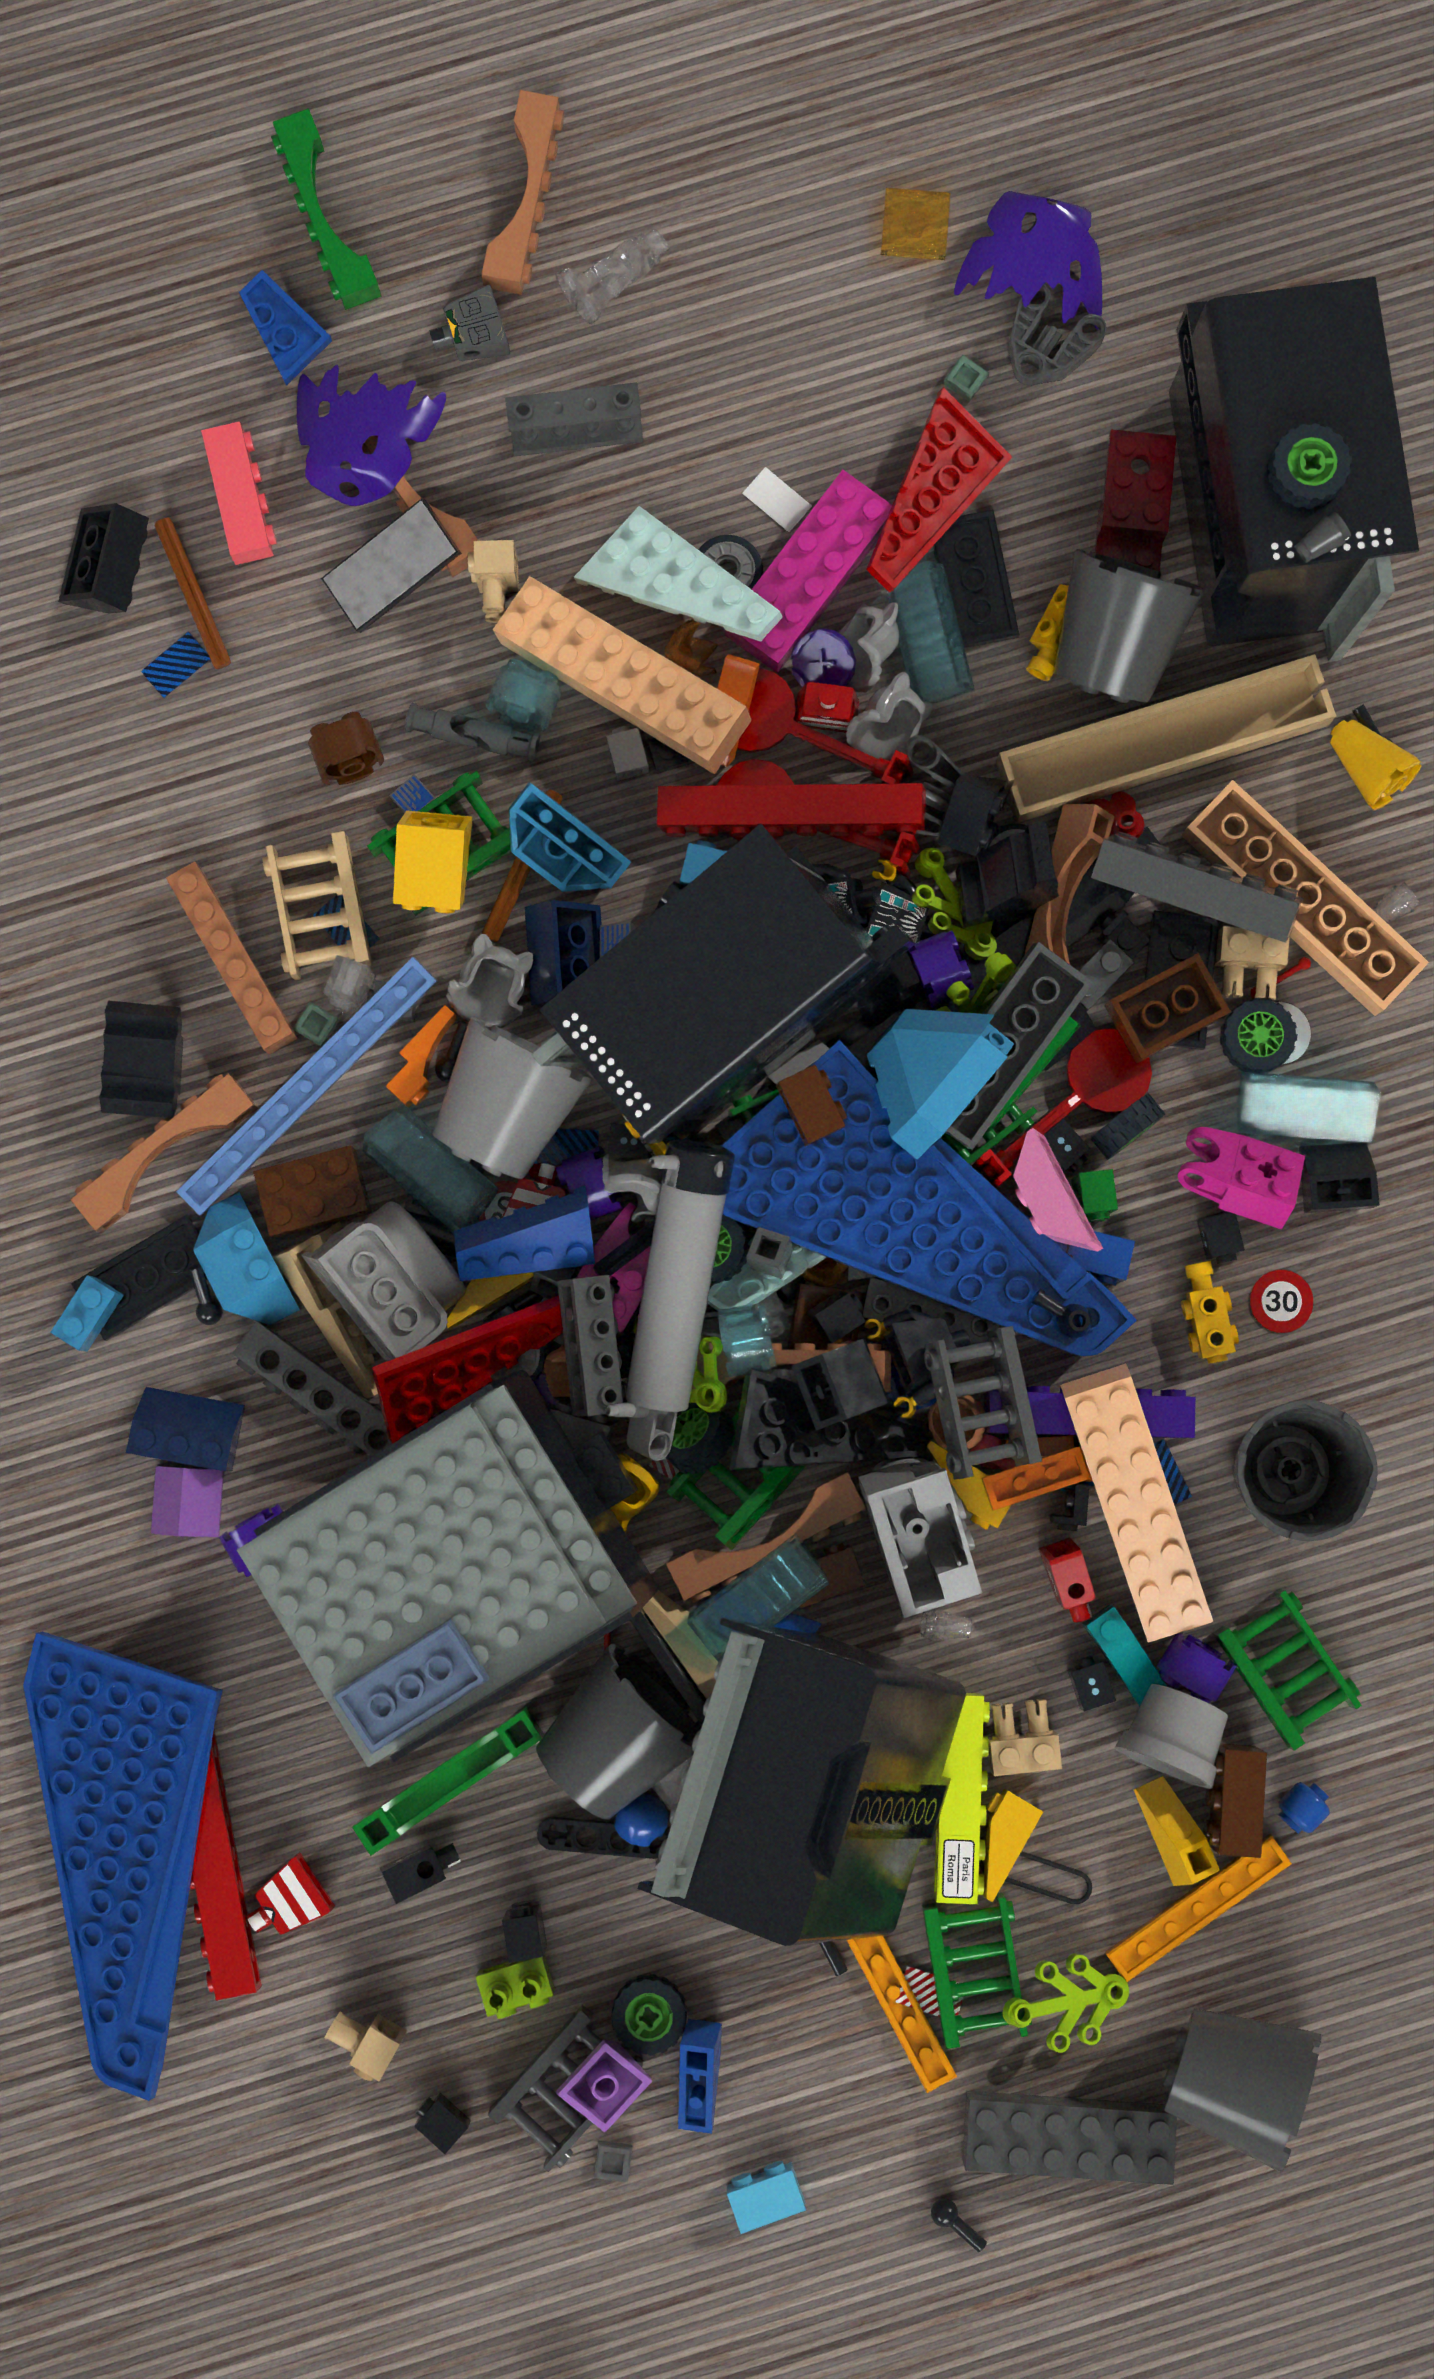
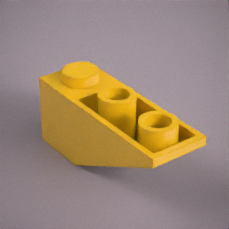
M1163 1776L1133 1789L1173 1886L1192 1885L1220 1871L1207 1838Z

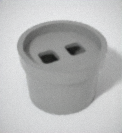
M1151 1684L1129 1730L1123 1731L1115 1749L1128 1758L1158 1772L1199 1787L1212 1789L1217 1771L1214 1763L1228 1715L1217 1707L1196 1697L1169 1687Z

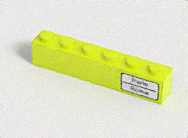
M966 1693L942 1776L950 1778L951 1781L936 1828L934 1899L936 1903L978 1904V1895H984V1874H979V1860H985L986 1846L985 1840L980 1839V1826H986L987 1809L986 1805H981V1791H987L988 1774L987 1771L982 1770V1757H988L989 1739L988 1736H983V1722L989 1723L990 1704L989 1702H984V1696L979 1693Z

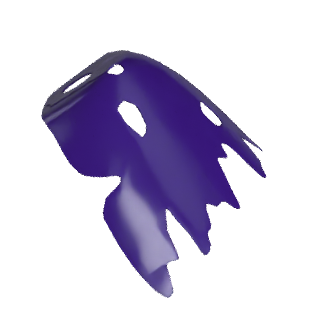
M1013 191L1005 192L993 206L987 218L988 226L994 235L981 237L973 243L958 274L954 295H959L968 283L975 286L982 274L994 265L990 283L985 293V299L992 298L996 293L1002 294L1009 286H1013L1015 292L1021 294L1024 307H1027L1044 283H1048L1052 289L1060 283L1063 287L1062 321L1064 324L1069 318L1075 317L1081 301L1088 314L1102 316L1100 255L1097 243L1088 232L1091 227V212L1085 207L1063 201ZM1047 201L1056 202L1057 204L1051 205ZM1027 212L1035 213L1037 218L1036 224L1031 231L1022 233V220ZM1075 260L1079 261L1081 266L1079 281L1073 280L1069 275L1070 264Z
M338 365L326 371L319 387L305 374H302L299 378L297 392V428L300 444L310 446L306 457L305 477L309 483L326 495L349 506L364 505L388 495L407 472L412 461L411 452L405 438H410L417 443L427 440L442 414L446 402V393L441 392L433 400L428 395H425L417 406L406 410L416 381H409L405 385L399 384L388 391L385 385L378 382V375L374 373L355 395L346 390L342 396H339L337 394ZM328 401L330 403L329 414L319 417L318 408L320 403ZM371 436H378L377 446L373 454L363 453V443ZM343 461H347L351 464V469L341 468L340 465ZM343 482H350L358 487L359 494L354 497L347 496L341 492L339 485Z

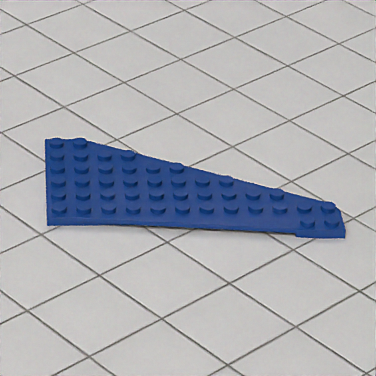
M840 1040L812 1065H816L818 1071L823 1069L826 1072L832 1088L828 1089L834 1102L839 1100L847 1116L843 1120L844 1128L805 1147L779 1094L721 1146L735 1154L723 1215L755 1229L761 1227L791 1238L792 1244L999 1326H1013L1014 1332L1076 1356H1093L1103 1352L1137 1321L1113 1293L1090 1272L1082 1268L1052 1239L1044 1234L1039 1235L1026 1215L941 1138L918 1160L892 1140L887 1127L891 1123L887 1108H882L875 1085L878 1080L866 1070ZM1041 1288L1047 1295L1064 1306L1070 1304L1084 1306L1092 1317L1090 1330L1079 1338L1065 1336L1058 1328L1056 1316L1039 1305L1031 1303L1034 1295ZM1076 1314L1073 1317V1324L1076 1327H1080L1083 1319L1080 1315Z
M42 1631L35 1635L23 1687L91 2064L98 2078L106 2085L150 2101L156 2096L164 2063L214 1724L223 1690Z

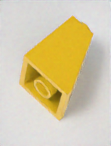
M406 810L397 823L393 904H401L402 908L406 910H420L422 906L434 907L435 911L439 913H454L455 910L461 909L465 896L472 816Z

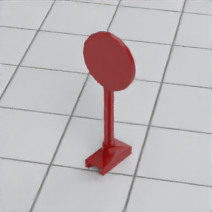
M759 668L749 708L751 722L739 739L738 750L750 753L769 750L781 743L790 734L873 772L872 775L880 778L882 784H900L904 775L912 777L914 771L909 757L902 752L895 750L890 761L881 757L877 759L796 722L795 696L787 682L773 671Z
M751 759L739 762L727 770L717 785L795 784L786 771L773 762ZM818 831L879 853L880 857L890 860V864L907 878L910 877L911 871L906 863L910 861L912 852L919 854L921 849L915 836L906 832H901L898 841H894L888 838L882 840L874 836L864 835L860 831H850L848 836L830 835V831ZM725 832L726 834H728L729 836L733 837L734 839H736V840H738V841H740V840H742V839L744 838V837L732 836V835H731V832Z
M1116 1029L1093 1031L1070 1051L1066 1070L1072 1094L1032 1128L1044 1135L1082 1103L1092 1110L1106 1114L1123 1112L1148 1091L1152 1077L1150 1058L1136 1064ZM1027 1132L1004 1151L999 1150L994 1154L989 1149L971 1166L975 1170L979 1169L995 1188L999 1187L1012 1175L1008 1169L1013 1166V1160L1020 1155Z

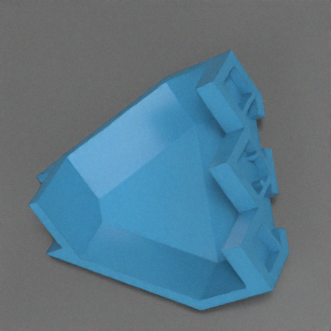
M905 1009L881 1034L868 1052L867 1058L870 1067H875L878 1082L875 1085L882 1108H887L891 1122L887 1126L890 1137L917 1160L946 1132L1007 1059V1054L1014 1043L990 1024L994 1015Z

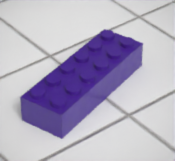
M1050 1386L1026 1387L1036 1434L1077 1435L1061 1388L1060 1393H1050ZM997 1389L985 1392L984 1408L986 1413L1001 1410L1003 1405L1000 1392ZM1136 1389L1151 1437L1195 1438L1196 1397L1186 1396V1390H1160V1396H1152V1389ZM1004 1423L988 1426L984 1433L1009 1434L1008 1428Z

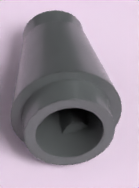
M1333 512L1329 516L1325 514L1294 547L1302 560L1308 563L1310 560L1346 543L1345 539L1351 536V533L1343 519L1336 512Z

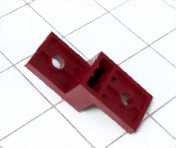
M1110 430L1104 496L1098 510L1095 553L1121 559L1160 572L1162 544L1169 529L1176 435ZM1137 459L1144 460L1148 464L1149 471L1144 474H1138L1132 470L1131 463Z

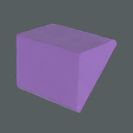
M156 1466L151 1533L171 1536L219 1537L224 1471Z
M603 2039L556 2090V2093L603 2132H606L648 2087L652 2079L619 2042Z

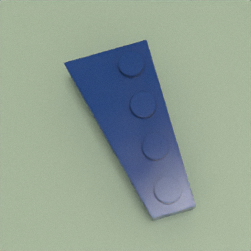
M586 1186L576 1188L573 1194L561 1198L558 1195L547 1198L544 1204L526 1209L525 1206L515 1209L512 1215L501 1219L493 1217L454 1231L460 1281L595 1264Z

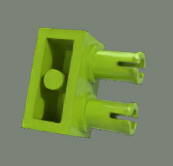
M545 1954L539 1958L511 1963L507 1961L479 1970L475 1976L487 2017L496 2014L497 2019L505 2018L517 2013V2007L529 2004L531 2009L543 2006L550 2002L549 1997H552L555 1992Z

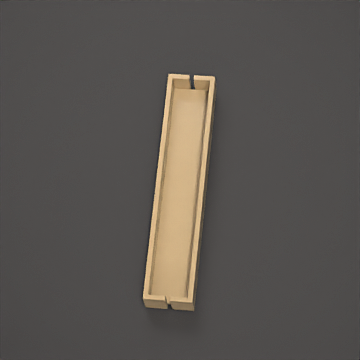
M1316 655L1307 656L1000 752L996 765L1001 780L1006 781L1004 789L1010 788L1007 798L1015 822L1021 823L1062 810L1063 804L1088 802L1329 726L1335 719L1336 713L1327 688L1320 690L1315 698L1312 695L1325 682Z

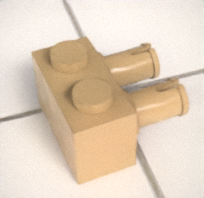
M514 540L474 541V552H468V570L471 573L472 583L477 582L479 592L483 593L482 610L486 613L485 621L498 623L505 612V593L519 592L518 557Z
M1223 926L1218 931L1214 965L1224 967L1221 995L1229 998V995H1232V998H1242L1244 969L1257 970L1255 998L1275 1001L1277 972L1288 965L1289 938L1285 943L1243 928Z
M1036 1699L1037 1714L1035 1701H1025L1029 1729L1026 1734L1015 1733L1013 1703H1002L1003 1718L1001 1705L999 1703L991 1705L995 1735L988 1738L990 1772L993 1776L1062 1769L1059 1736L1055 1731L1049 1729L1047 1699Z
M340 2011L324 2038L351 2052L352 2060L349 2065L355 2067L354 2072L359 2077L367 2081H372L373 2078L380 2081L407 2030L380 2014H377L371 2026L368 2024L365 2027Z

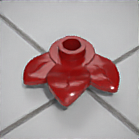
M1126 792L1113 793L1110 801L1094 799L1086 803L1096 804L1114 816L1109 836L1123 832L1133 835L1138 839L1144 831V819L1136 811L1135 800ZM1126 822H1133L1130 826L1122 825Z

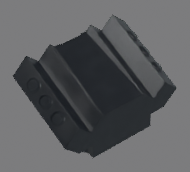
M1046 821L1030 824L1025 832L1009 835L976 854L973 861L959 864L955 871L963 928L990 921L1005 920L1013 922L1059 896L1057 891L1058 881L1054 872Z
M108 1000L105 1009L106 1027L103 1033L102 1090L99 1097L101 1113L173 1118L177 1108V1097L180 1095L184 1037L181 1036L182 1018L180 1007Z

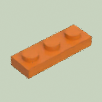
M1080 1446L1044 1457L1042 1462L1016 1466L981 1479L991 1509L994 1511L1088 1480L1090 1476Z

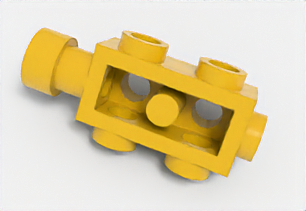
M1059 584L1029 640L1039 649L1037 656H1032L1026 670L1034 677L1043 681H1049L1054 673V664L1056 662L1069 585Z
M1211 1261L1186 1265L1187 1279H1191L1193 1291L1185 1293L1187 1300L1181 1301V1308L1184 1319H1191L1193 1333H1188L1190 1350L1192 1353L1197 1352L1198 1357L1201 1359L1207 1358L1208 1364L1228 1360L1227 1354L1236 1352L1235 1345L1239 1344L1235 1324L1230 1325L1228 1312L1232 1311L1230 1295L1228 1291L1223 1292L1222 1286L1213 1287L1210 1275L1214 1274ZM1207 1299L1212 1300L1215 1304L1212 1312H1207L1204 1309L1203 1305ZM1215 1332L1219 1333L1222 1338L1221 1343L1218 1345L1212 1344L1210 1340L1211 1335Z

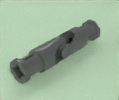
M411 703L406 717V732L411 733L413 730L432 734L434 739L470 747L478 746L489 752L505 756L511 753L527 757L530 762H534L540 742V733L537 732L531 735L515 731L512 726L482 722L473 717L439 709L437 712L419 708L417 703ZM464 725V737L456 734L453 729L456 726Z

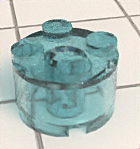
M509 659L508 664L503 665L499 670L487 699L486 708L491 713L493 708L501 713L499 719L510 726L528 732H534L535 727H541V732H545L548 729L562 694L560 687L557 685L558 677L548 671L543 670L539 673L527 668V665L520 660Z
M759 1303L718 1310L719 1328L723 1352L728 1359L726 1367L729 1377L745 1375L751 1369L763 1372L777 1367L771 1336H769L772 1334L765 1304L759 1305Z

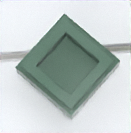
M962 354L944 379L943 384L970 402L988 378L989 372Z
M309 1001L293 1030L322 1047L338 1023L339 1018Z

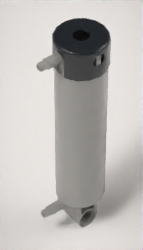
M671 1140L667 1143L665 1155L652 1156L649 1159L651 1167L662 1169L660 1180L662 1185L625 1390L627 1403L609 1405L606 1408L608 1416L630 1418L627 1434L628 1447L632 1451L654 1461L663 1460L669 1454L677 1413L685 1411L689 1406L726 1194L729 1192L735 1154L725 1147L692 1140Z

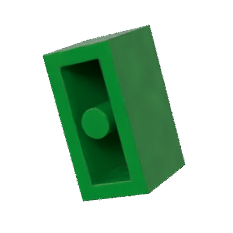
M1113 1169L1082 1172L1071 1179L1072 1190L1089 1223L1106 1221L1105 1219H1109L1111 1213L1118 1210Z

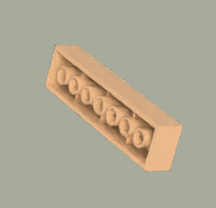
M529 576L493 628L495 635L503 646L713 774L717 772L751 722L747 707L531 576Z
M1234 780L1220 792L1181 835L1212 865L1217 863L1234 869L1232 875L1243 878L1246 874H1251L1265 879V886L1276 889L1280 884L1298 890L1297 896L1302 897L1303 901L1290 938L1374 1016L1384 1011L1429 963Z
M1125 1363L1060 1385L1148 1643L1212 1623L1213 1619L1127 1364Z

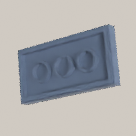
M450 1618L335 1692L333 1697L370 1753L373 1754L489 1680L490 1676L484 1667L480 1666L470 1650L469 1644L463 1635L461 1636Z

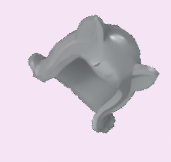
M890 603L884 609L862 604L855 612L853 618L840 631L839 634L844 636L853 647L856 658L855 674L846 687L854 688L855 692L866 693L879 681V675L882 672L880 665L893 653L899 642V629L896 623L898 604Z
M901 672L893 678L890 685L880 688L870 697L863 713H859V716H855L850 720L847 726L846 741L849 746L877 759L881 757L890 761L895 750L905 754L906 742L911 737L918 735L921 723L929 716L933 705L926 701L922 702L920 697L910 689L908 674ZM912 748L911 751H912V756H913V758H914L916 752H915V751L913 750V748Z
M481 933L473 942L472 954L461 969L459 981L457 982L454 979L449 981L448 993L446 995L449 1005L456 1014L468 1022L471 1017H475L486 1022L484 1026L490 1028L493 1025L504 1027L512 1023L523 1012V1006H518L516 1003L524 992L525 976L532 968L533 953L524 952L515 955L509 949L493 946L489 937Z
M607 1153L604 1156V1166L602 1168L604 1190L609 1193L625 1191L635 1193L638 1205L631 1217V1221L634 1223L643 1221L646 1215H656L662 1185L660 1181L662 1169L651 1167L649 1159L622 1161V1158L618 1155Z

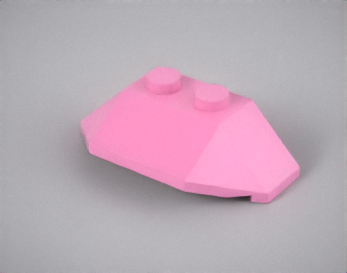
M1034 1128L1027 1131L1013 1177L1019 1187L1015 1189L1017 1197L1025 1207H1029L1033 1215L1029 1218L1033 1228L1039 1235L1044 1234L1054 1241L1098 1252L1103 1247L1046 1137Z

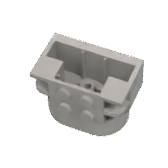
M393 1201L384 1204L365 1221L351 1222L338 1233H333L328 1237V1241L313 1253L306 1251L301 1255L382 1358L387 1361L423 1348L440 1335L448 1322L445 1311L465 1294V1286L460 1281L459 1275L419 1223L402 1206Z
M922 1457L881 1461L870 1473L858 1476L873 1533L903 1618L982 1594L970 1553L971 1550L976 1548L969 1529L967 1530L964 1521L967 1518L961 1499H958L955 1488L950 1485L945 1468L942 1469L936 1463L928 1462Z

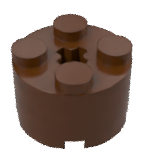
M359 712L347 713L341 720L331 724H317L310 730L311 738L308 741V746L324 784L330 785L329 780H337L339 785L356 782L374 772L372 766L379 762L380 766L384 762V756L372 725L368 719L362 718Z

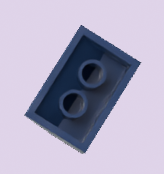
M549 900L525 907L527 951L533 953V964L529 971L532 1006H544L600 959V925H602L600 905Z
M146 1387L132 1419L126 1453L220 1471H233L245 1405Z

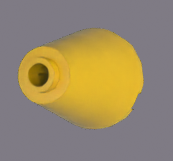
M1343 720L1330 733L1333 736L1330 741L1331 746L1366 803L1374 811L1389 804L1393 800L1390 795L1398 789L1402 792L1421 769V761L1416 756L1356 720H1350L1349 722Z

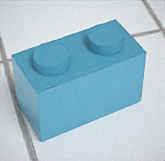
M777 2161L765 2166L762 2173L751 2176V2173H743L731 2179L732 2183L727 2185V2196L740 2234L806 2211L805 2200L792 2162L784 2164L783 2161Z

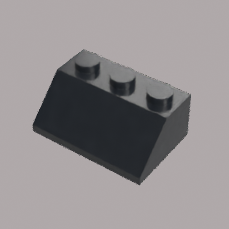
M117 503L81 508L58 602L108 614L126 612L127 607L132 601V586L140 568L139 558L142 545L147 539L149 518Z

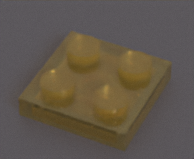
M886 188L881 255L945 260L951 193Z

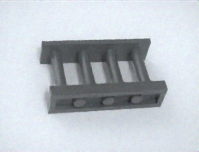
M637 382L505 397L514 457L643 442Z
M1013 1326L987 1331V1342L949 1350H946L944 1340L925 1344L924 1360L927 1369L931 1371L948 1450L946 1463L949 1471L953 1474L954 1480L973 1477L972 1465L1009 1457L1014 1459L1016 1466L1042 1462ZM990 1356L993 1359L994 1376L953 1383L950 1363ZM995 1389L1000 1392L1003 1405L1001 1410L961 1418L957 1397ZM1002 1423L1007 1426L1010 1438L1008 1444L968 1452L964 1431Z
M583 2004L496 2100L488 2112V2116L497 2125L504 2117L508 2120L512 2118L550 2154L545 2159L543 2167L547 2172L555 2165L561 2168L573 2154L570 2148L592 2124L590 2120L585 2116L582 2118L569 2104L559 2097L544 2082L546 2078L543 2076V2073L551 2065L555 2069L559 2067L568 2076L579 2067L567 2056L569 2052L566 2048L574 2039L578 2043L582 2041L592 2051L602 2042L591 2031L592 2026L589 2022L592 2019V2013ZM637 2056L635 2061L642 2068L643 2060ZM527 2091L531 2094L536 2093L573 2128L560 2144L521 2108L523 2104L519 2100Z

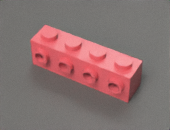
M240 421L201 430L230 556L235 565L274 556L271 545L277 544L272 524L266 525L264 514L270 512L265 493L259 494L257 483L262 482L258 463H252L250 452L255 451L251 432H244Z

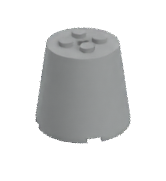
M471 1017L432 1134L439 1141L452 1149L451 1153L465 1161L470 1162L473 1159L483 1164L482 1168L497 1176L503 1173L514 1178L523 1179L589 1086L592 1076L578 1067H572L569 1070L565 1067L540 1066L532 1056L540 1048L539 1046L493 1025L490 1031L484 1026L486 1022Z

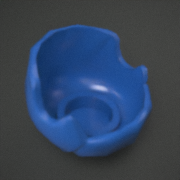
M643 1793L616 1814L614 1827L619 1836L630 1844L646 1847L655 1838L663 1836L668 1827L669 1812L664 1803L652 1794Z

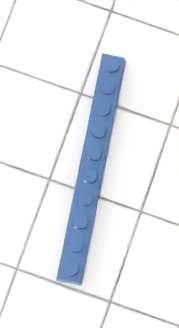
M412 957L176 1192L199 1215H203L438 981L415 957Z

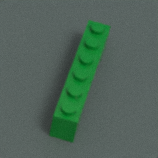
M309 108L273 121L276 134L272 135L271 139L277 154L281 155L284 153L287 164L282 165L289 185L296 183L299 192L294 194L300 213L307 211L310 222L305 223L312 243L318 241L322 251L317 252V256L323 271L330 270L333 280L329 281L328 284L335 301L341 299L345 310L382 297L367 255H357L339 239L329 226L319 206L316 192V164L318 154L325 151Z
M525 1707L363 1817L352 1828L370 1856H372L470 1786L536 1744L545 1734L528 1708Z

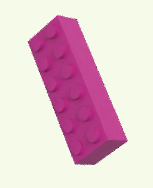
M842 469L752 588L755 593L777 608L783 618L761 642L726 630L725 636L778 674L790 658L797 641L812 629L876 544L892 504Z

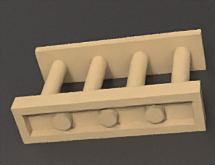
M345 831L331 833L333 843L328 844V848L278 857L276 849L273 845L266 846L267 856L262 857L265 874L267 877H272L286 952L281 953L283 970L285 973L290 972V976L294 980L301 979L300 966L349 957L350 960L355 959L360 968L373 965L349 839ZM331 861L332 864L337 863L339 875L334 876V880L284 889L281 870ZM337 893L338 896L343 895L345 907L340 908V912L290 921L287 902ZM343 925L344 928L349 927L351 940H346V944L296 953L293 934Z

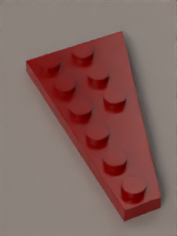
M944 387L938 391L866 568L889 593L899 585L1012 459V456Z
M559 1295L372 1367L391 1444L401 1439L403 1435L413 1428H419L427 1423L428 1418L441 1409L448 1410L492 1381L490 1376L504 1366L508 1370L519 1363L516 1358L529 1349L538 1350L563 1333Z

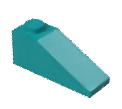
M1107 1605L1082 1623L1139 1707L1151 1684L1167 1687L1135 1635L1114 1606Z

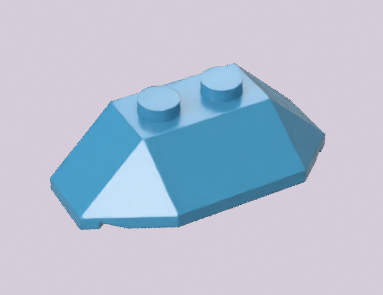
M530 782L509 807L511 852L562 892L612 888L631 863L629 859Z
M238 1192L210 1206L193 1251L223 1310L260 1321L267 1325H272L300 1311L241 1193Z

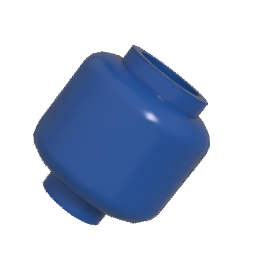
M1302 1782L1296 1783L1280 1799L1279 1808L1281 1812L1278 1815L1297 1834L1301 1831L1312 1833L1330 1814V1809L1325 1803L1329 1797L1315 1783L1310 1787Z

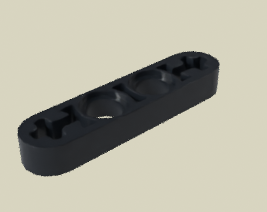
M549 1817L542 1821L537 1831V1839L540 1845L549 1850L657 1859L661 1845L658 1846L657 1851H650V1845L646 1847L639 1846L640 1851L633 1850L634 1845L629 1843L624 1849L615 1848L610 1839L612 1833L616 1831L614 1827L615 1822ZM550 1824H554L557 1831L567 1832V1825H574L571 1834L572 1845L565 1844L567 1837L562 1836L557 1837L555 1842H549V1836L543 1835V1830H548ZM582 1827H590L596 1833V1841L590 1846H584L577 1840V1832ZM665 1831L663 1836L658 1837V1839L664 1841L668 1838V1834Z

